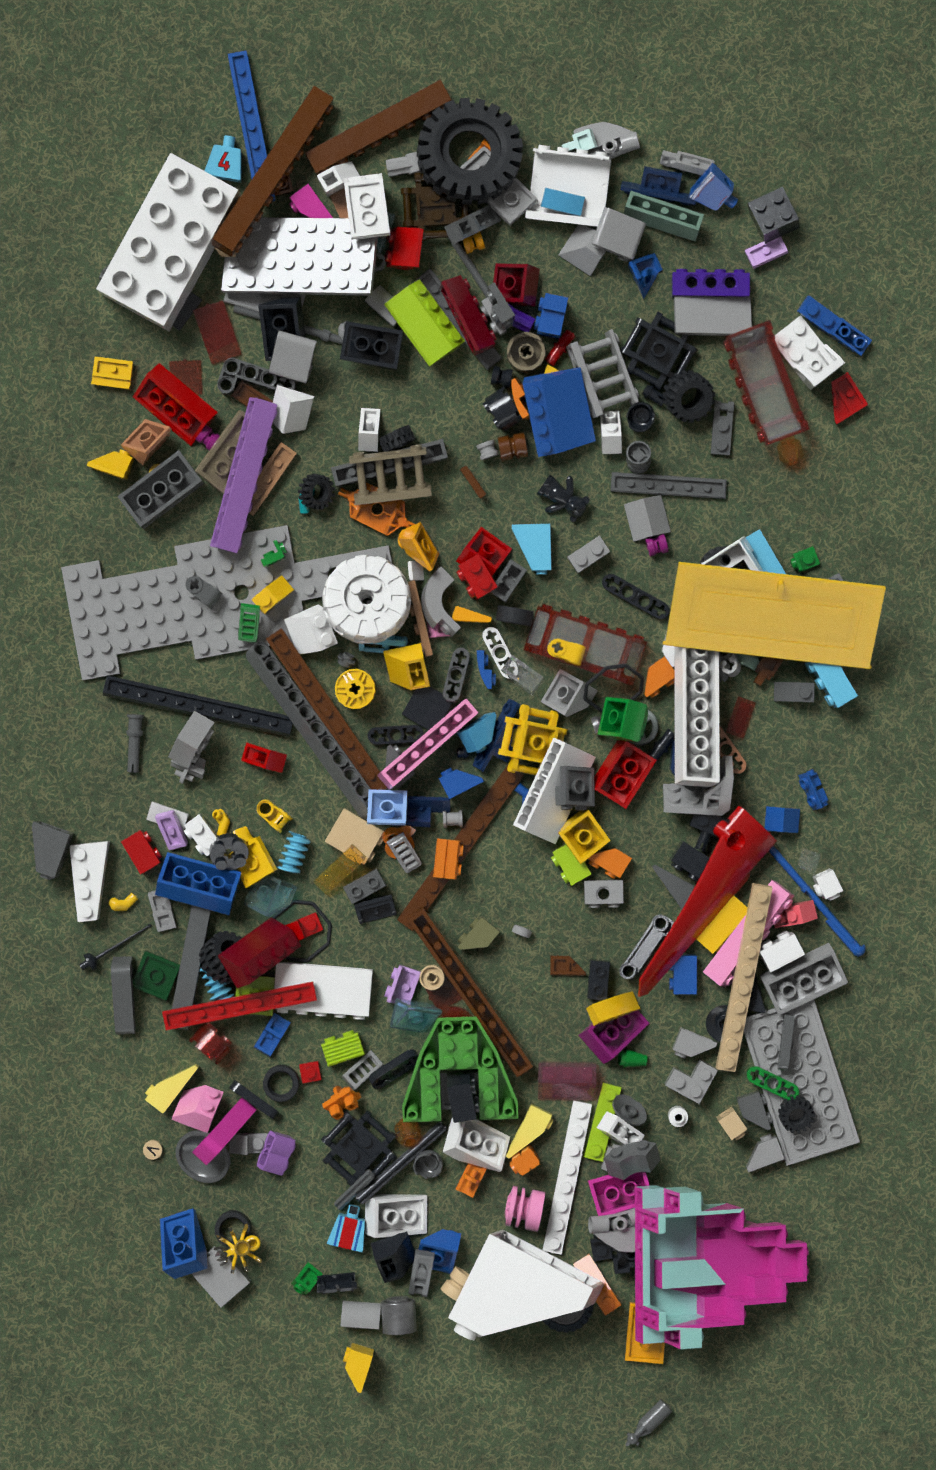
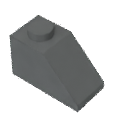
M774 682V701L814 702L815 683Z

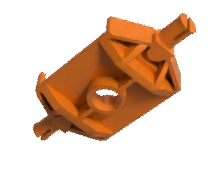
M366 483L369 492L377 491V487ZM341 487L338 495L349 501L350 518L386 536H389L400 527L408 528L410 527L409 525H415L405 518V501L403 500L355 505L354 494L358 493L359 489L355 492H350ZM374 504L382 505L383 511L381 514L376 515L372 512Z

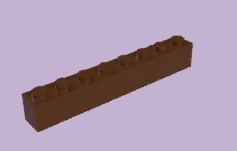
M440 79L305 152L306 157L316 175L333 166L349 162L348 159L353 156L355 158L362 156L369 147H372V149L377 148L382 144V140L386 138L391 140L397 137L399 131L406 129V131L416 126L417 121L421 119L426 121L427 118H431L432 112L438 107L443 109L444 104L452 100Z

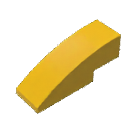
M633 991L605 999L586 1008L593 1026L640 1009Z

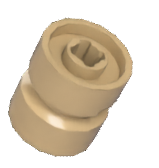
M437 965L426 966L419 976L421 985L428 990L440 988L445 980L444 971Z
M455 1266L450 1274L451 1280H446L440 1289L450 1298L457 1301L470 1274Z

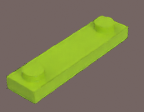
M602 1083L584 1154L585 1158L603 1162L609 1136L597 1129V1126L606 1112L615 1115L612 1102L617 1095H620L622 1087Z

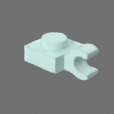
M592 129L572 135L574 141L562 145L563 148H569V152L576 149L591 150L597 148Z

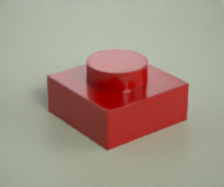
M318 1061L299 1064L302 1083L321 1080Z

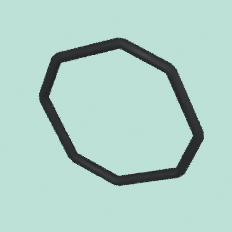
M628 664L606 666L585 683L583 699L598 711L603 712L601 707L587 698L588 686L609 669L626 668L640 678L639 692L630 698L635 700L643 692L644 676Z
M292 900L272 918L276 919L293 904L312 905L328 924L327 942L307 959L289 956L285 958L288 961L307 963L329 946L332 924L314 902Z

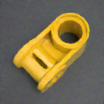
M553 639L548 644L547 650L552 657L581 666L586 647L562 639ZM556 643H558L559 648H561V650H559L557 653H555L554 648H552V646L556 645Z
M268 799L261 800L257 805V813L279 833L282 832V828L286 823L293 819L283 809ZM268 803L271 806V811L269 813L261 812V804Z

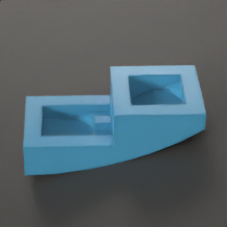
M545 187L541 207L581 216L585 197Z

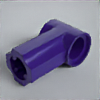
M508 304L515 314L512 326L523 332H530L536 319Z

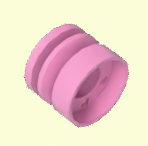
M513 1186L507 1198L505 1226H510L512 1218H515V1228H518L521 1220H525V1230L538 1232L545 1192L532 1190L528 1198L526 1197L525 1188L522 1187L521 1194L518 1196V1187Z

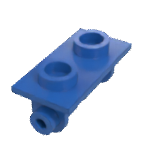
M814 769L798 775L800 786L805 790L809 806L813 810H817L828 805V798L824 789L817 790L816 788L821 785L817 772H814Z

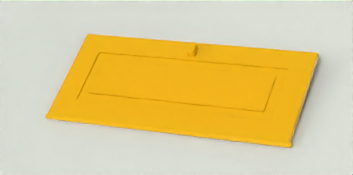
M678 562L667 633L663 645L871 669L870 663L886 587Z

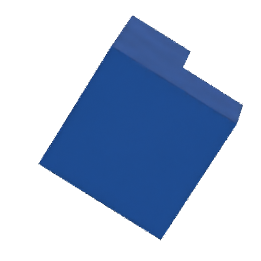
M766 806L765 829L767 831L798 833L800 809Z

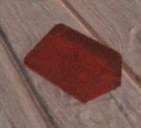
M737 696L725 733L744 738L756 702Z

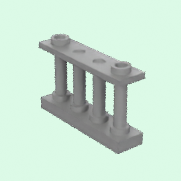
M613 329L604 333L605 339L585 346L578 345V342L566 346L573 368L581 367L592 419L603 415L604 408L629 400L630 405L639 402L638 391L632 385L618 346L619 338L613 332ZM609 345L612 357L589 365L585 364L583 359L585 353ZM616 364L619 375L596 383L591 381L590 374L592 371ZM619 382L623 383L626 393L603 401L598 400L597 390Z

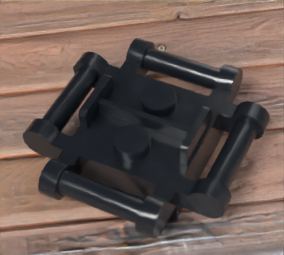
M659 311L651 324L637 317L634 329L624 347L622 346L620 349L622 354L632 358L627 368L628 374L631 375L632 373L655 385L654 388L660 390L666 377L674 378V373L670 369L682 348L687 352L675 372L679 375L681 371L686 370L691 358L698 351L697 348L685 342L689 335H682L681 338H678L657 326L658 323H661L675 331V323L662 316L663 313ZM642 328H645L648 331L635 353L631 349ZM637 362L660 373V378L658 379L635 367Z
M369 1110L359 1120L346 1111L343 1115L344 1117L328 1135H324L321 1138L322 1142L332 1149L322 1161L326 1165L329 1164L347 1180L346 1183L350 1187L360 1175L362 1176L366 1172L365 1170L382 1151L386 1156L373 1169L372 1173L375 1174V1178L392 1160L394 1161L398 1157L387 1147L396 1137V1134L387 1130L372 1116ZM367 1121L385 1137L384 1141L380 1140L363 1123ZM349 1122L352 1123L353 1126L335 1144L332 1140ZM335 1154L339 1155L356 1172L351 1175L333 1158Z

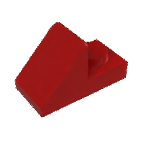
M316 912L285 925L292 929L298 941L324 930Z

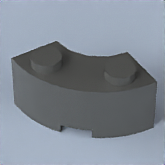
M646 1140L613 1148L604 1157L608 1175L622 1180L637 1172H651L661 1160L657 1144Z

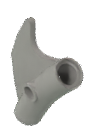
M599 122L589 124L573 131L576 134L592 129L597 148L588 150L590 155H595L596 151L607 152V156L613 159L640 148L636 132L611 123Z
M635 1208L609 1215L589 1217L588 1229L590 1234H594L605 1244L617 1251L635 1252Z

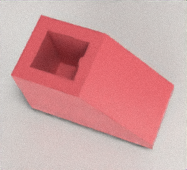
M809 900L791 904L788 909H784L780 914L781 919L774 927L798 925L818 919L814 901Z

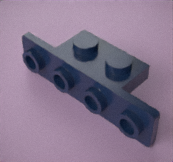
M644 166L641 184L626 181L621 183L620 190L629 195L631 191L652 198H662L666 202L678 201L686 206L696 205V201L689 198L690 194L679 192L682 173Z
M508 699L504 704L501 714L495 721L492 742L486 745L487 748L475 756L474 767L484 771L492 755L508 762L510 757L499 755L498 751L502 746L506 726L505 717L513 718L520 706L519 703ZM514 724V726H513L512 736H511L510 745H509V751H513V747H511V742H512V737H513L514 729H515V728L517 729V726H518L517 724Z
M407 796L406 825L411 827H430L431 812H450L449 798Z

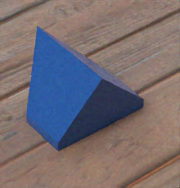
M655 253L628 263L629 270L643 299L658 273L663 270Z

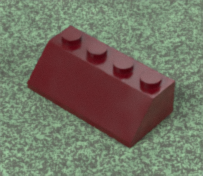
M459 275L442 281L440 290L473 356H476L495 347L494 341L497 339L492 330L489 331L486 326L488 321L485 314H480L477 308L479 306L475 295L471 296L469 289H471L469 282L466 278L463 279Z
M271 917L220 953L218 957L235 986L240 988L251 984L301 947V944L292 929Z

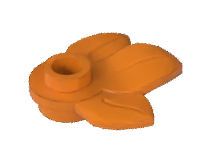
M409 825L399 828H387L382 834V839L386 843V853L396 859L387 841L402 832L414 848V841L411 836L416 830Z

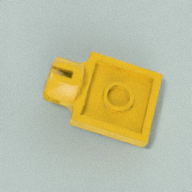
M246 826L233 831V834L238 835L242 840L244 839L248 846L249 854L245 866L236 869V871L241 872L240 878L245 888L251 887L278 870L260 836L253 838Z

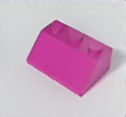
M646 1172L634 1173L625 1180L610 1175L588 1180L598 1216L635 1208V1187L650 1186Z

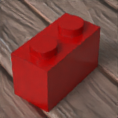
M142 829L121 841L140 875L162 862L160 860L162 858L160 851L157 847L153 848L150 843L153 841L150 834Z

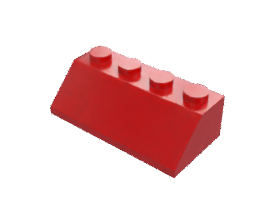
M160 363L147 373L133 395L135 400L166 426H169L174 433L190 446L194 444L200 432L207 425H210L218 413Z

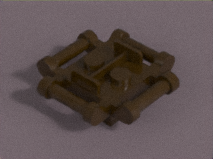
M415 172L416 188L407 187L400 189L401 195H403V227L424 229V227L447 226L469 215V205L462 204L461 199L462 217L456 218L455 203L446 199L447 194L442 193L440 196L434 192L433 186L421 187V182L425 180L420 172ZM416 194L418 220H412L410 195ZM446 230L423 231L422 241H425V239L449 238Z

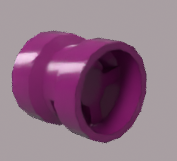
M207 425L197 436L196 440L200 444L203 443L209 451L220 435L213 433L212 428Z
M664 534L658 535L657 538H645L650 557L655 556L659 552H669Z

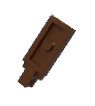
M762 657L755 669V672L758 674L753 683L761 686L765 678L770 680L784 659Z

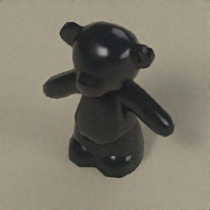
M550 474L537 492L538 496L556 503L545 508L546 513H553L565 508L570 515L571 522H575L577 518L585 513L587 503L590 501L588 496L580 497L574 495L572 476L567 477L565 489Z

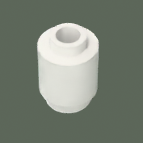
M674 1106L668 1112V1119L673 1126L682 1127L688 1121V1114L683 1107ZM677 1114L682 1115V1119L679 1121L675 1120Z

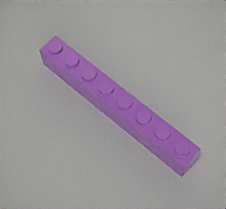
M249 398L210 543L211 547L238 553L242 546L241 538L243 531L247 528V515L252 509L251 500L257 490V478L262 472V459L267 453L266 445L272 434V422L277 416V404L258 398Z

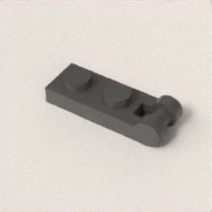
M715 400L710 454L730 456L734 402L721 403V401ZM720 410L727 411V416H720Z
M416 1249L408 1294L414 1295L415 1293L421 1294L422 1297H427L435 1252Z

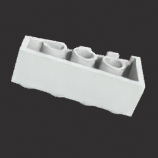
M110 841L70 845L78 922L98 920L100 917Z

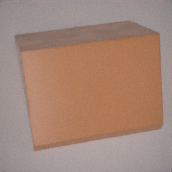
M145 419L121 446L138 462L144 465L165 443L172 429L169 426Z

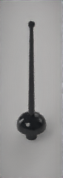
M148 924V926H146L145 928L139 930L138 932L127 937L121 942L115 944L109 949L103 951L97 956H94L91 953L84 954L83 956L86 960L79 964L82 971L87 969L88 967H91L92 971L96 970L98 967V959L108 954L112 950L116 949L117 947L127 942L131 938L135 937L139 933L143 932L147 928H151L152 925Z

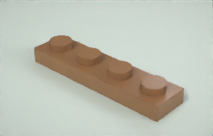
M282 442L257 478V490L253 494L251 500L252 509L249 512L252 516H255L297 455L295 451Z
M415 580L409 581L408 585L412 603L410 614L411 617L415 616L417 623L413 624L416 635L420 636L424 656H432L433 653Z

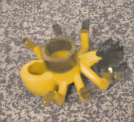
M245 1224L238 1241L232 1227H229L235 1245L225 1238L217 1236V1239L230 1246V1249L223 1248L222 1246L214 1248V1250L222 1249L216 1252L215 1257L221 1256L217 1259L219 1262L226 1260L220 1264V1266L228 1263L230 1256L234 1255L231 1267L232 1274L235 1271L237 1255L240 1256L246 1272L249 1269L244 1259L245 1255L262 1263V1259L249 1252L259 1249L261 1244L259 1237L249 1235L244 1239L248 1224Z

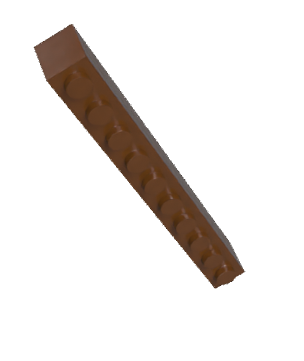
M313 86L213 237L212 246L230 257L235 252L239 253L243 246V239L251 235L254 229L252 226L255 221L259 222L264 214L262 210L265 206H270L274 199L272 195L275 191H280L284 184L282 180L285 176L289 177L294 169L292 165L295 160L299 161L304 154L303 148L305 145L309 146L314 139L313 133L315 130L319 131L324 123L323 118L325 115L329 116L334 108V105H332L334 98Z
M425 906L410 915L408 921L471 1012L478 1018L484 1030L515 1075L519 1077L531 1069L533 1061Z

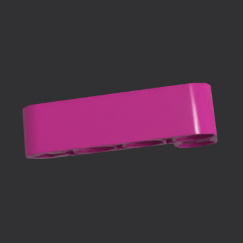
M241 1098L192 1153L207 1165L257 1109L247 1100Z

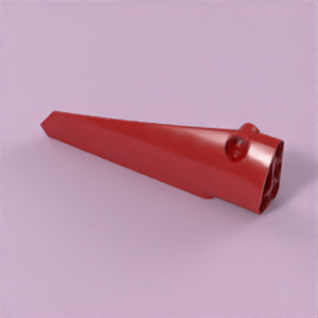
M738 806L727 818L730 821L729 824L723 820L715 826L713 833L719 838V841L686 904L640 977L639 997L649 994L718 915L733 895L747 882L752 869L777 842L741 806Z

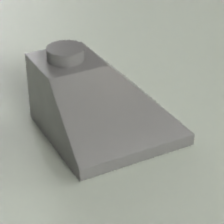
M578 224L560 251L559 256L591 276L606 251L605 248L595 247L591 244L596 230Z
M559 669L541 702L568 717L589 706L583 699L585 682ZM589 685L587 698L592 701L598 690Z

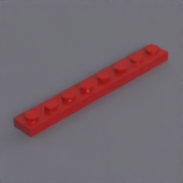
M314 981L165 1010L162 1011L165 1029L171 1030L317 1001Z

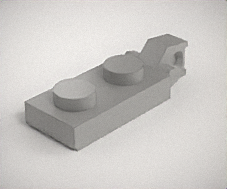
M663 150L660 164L664 166L674 167L700 176L703 175L712 163H715L714 160L682 151L672 153Z

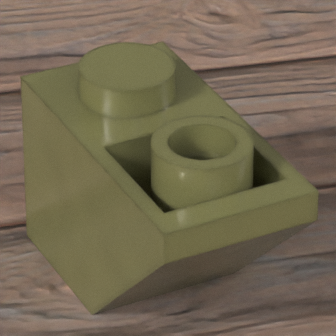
M476 917L469 926L472 928L468 934L464 932L457 942L460 943L458 948L462 950L488 947L500 931L483 917L480 919Z

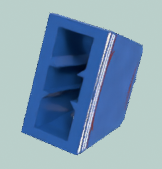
M714 163L708 167L690 189L689 198L713 210H718L723 203L732 209L738 201L736 197L731 195L734 183Z

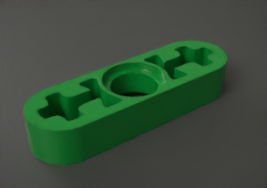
M751 1066L746 1072L747 1079L751 1083L784 1099L791 1100L790 1096L796 1099V1095H799V1089L796 1084L759 1066ZM759 1070L758 1074L763 1077L764 1073L768 1074L764 1079L763 1085L760 1084L761 1079L757 1077L754 1080L752 1079L751 1071ZM776 1078L778 1080L777 1087L769 1088L767 1085L768 1079ZM782 1081L785 1082L783 1086L786 1088L793 1086L794 1095L790 1094L787 1096V1092L781 1089V1093L777 1092L781 1088Z

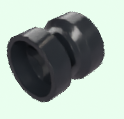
M494 366L490 385L496 386L499 384L509 389L513 370H502L500 367Z

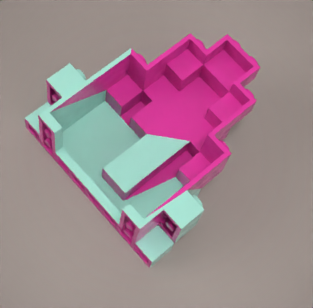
M636 1186L635 1341L642 1344L665 1342L678 1349L702 1348V1341L704 1339L702 1328L744 1325L746 1317L744 1305L786 1302L788 1294L786 1283L807 1281L809 1273L807 1266V1256L809 1253L807 1243L800 1240L786 1241L788 1232L784 1224L778 1222L756 1224L745 1221L746 1216L743 1208L729 1203L703 1204V1197L700 1191L688 1187Z

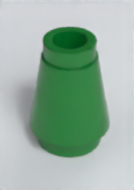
M628 1049L619 1052L618 1065L623 1066V1068L646 1066L647 1055Z

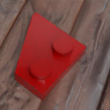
M848 372L831 382L834 421L836 425L868 405Z

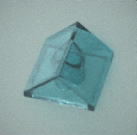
M396 998L390 1028L424 1033L442 1014V1010L430 1003Z

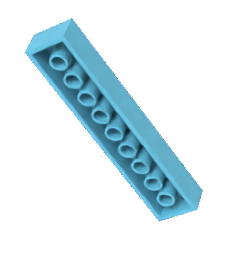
M760 529L746 537L754 550L752 554L764 572L786 574ZM811 662L804 663L809 673H814L817 679L814 681L819 690L823 689L826 693L824 698L829 706L838 708L858 696L841 666Z

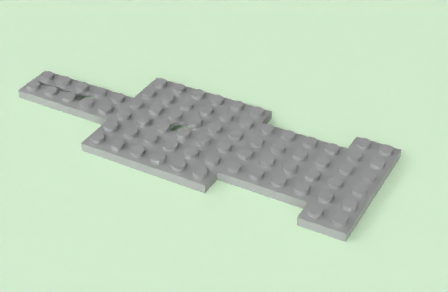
M288 525L243 533L241 538L242 546L238 553L211 547L212 539L174 546L178 564L176 566L103 579L100 560L61 567L82 680L120 674L118 654L192 641L195 659L249 650L256 642L238 640L241 603L256 605L251 599L281 575L292 586L294 591L267 614H263L260 610L257 642L262 641L270 646L266 638L281 628L292 642L284 619L302 612V601L323 596L329 570L338 566L341 562L353 559L358 555L379 556L392 563L389 545L295 563ZM274 540H277L278 543L282 542L287 551L284 554L285 559L264 568L261 559L264 558L263 555L272 550L274 553L278 552L274 545ZM189 577H200L223 593L212 609L186 589L185 585ZM198 580L190 581L192 590L200 587L198 586ZM238 585H245L249 590V595L244 600H239L234 595V589Z

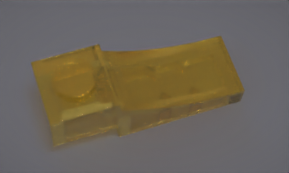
M352 843L313 882L328 895L365 860L366 856Z

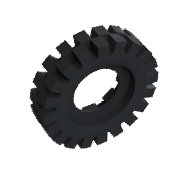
M460 98L458 104H455L454 100L446 102L443 109L438 107L432 112L431 118L426 119L422 131H420L417 145V163L420 172H424L423 179L428 185L431 183L434 185V192L440 196L442 193L447 194L446 199L454 203L457 198L462 199V204L471 205L472 200H477L478 204L486 203L489 197H492L494 200L501 196L503 189L507 191L519 171L523 149L522 138H519L520 131L516 124H511L512 118L507 112L499 113L500 107L491 103L490 107L485 106L486 100L476 98L475 103H470V98ZM466 131L476 132L488 141L491 155L483 167L476 170H465L458 167L452 161L449 155V145L451 140L459 133Z

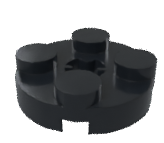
M233 833L218 836L213 845L211 844L209 850L211 861L218 870H235L245 866L249 854L246 841ZM227 849H231L233 852L231 855L224 854V852H227Z

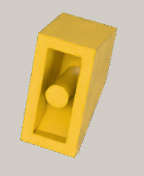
M281 575L251 600L256 605H260V610L263 614H267L294 589Z

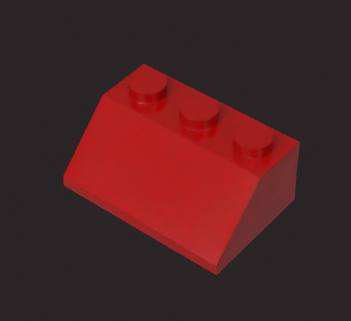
M617 740L594 777V789L626 809L657 760L629 742Z

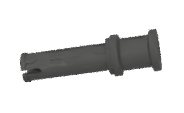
M127 714V718H129L128 730H126V734L129 736L127 772H139L140 736L143 734L141 728L144 715Z

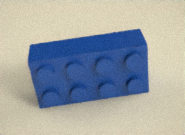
M167 852L157 880L155 895L230 915L239 887L241 872L218 870L213 864Z

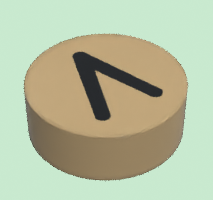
M149 1140L143 1147L145 1157L151 1160L159 1158L163 1151L161 1143L157 1140Z

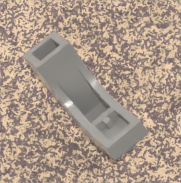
M440 567L424 586L421 606L428 624L432 628L439 624L442 632L452 637L461 627L445 612L442 606V594L454 579Z

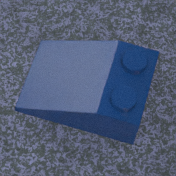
M192 1208L160 1219L163 1271L173 1279L208 1269L207 1251L195 1209Z

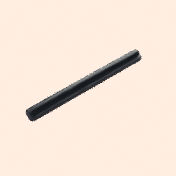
M438 1122L356 1195V1199L361 1204L367 1202L412 1162L416 1156L447 1130L446 1126L442 1122Z

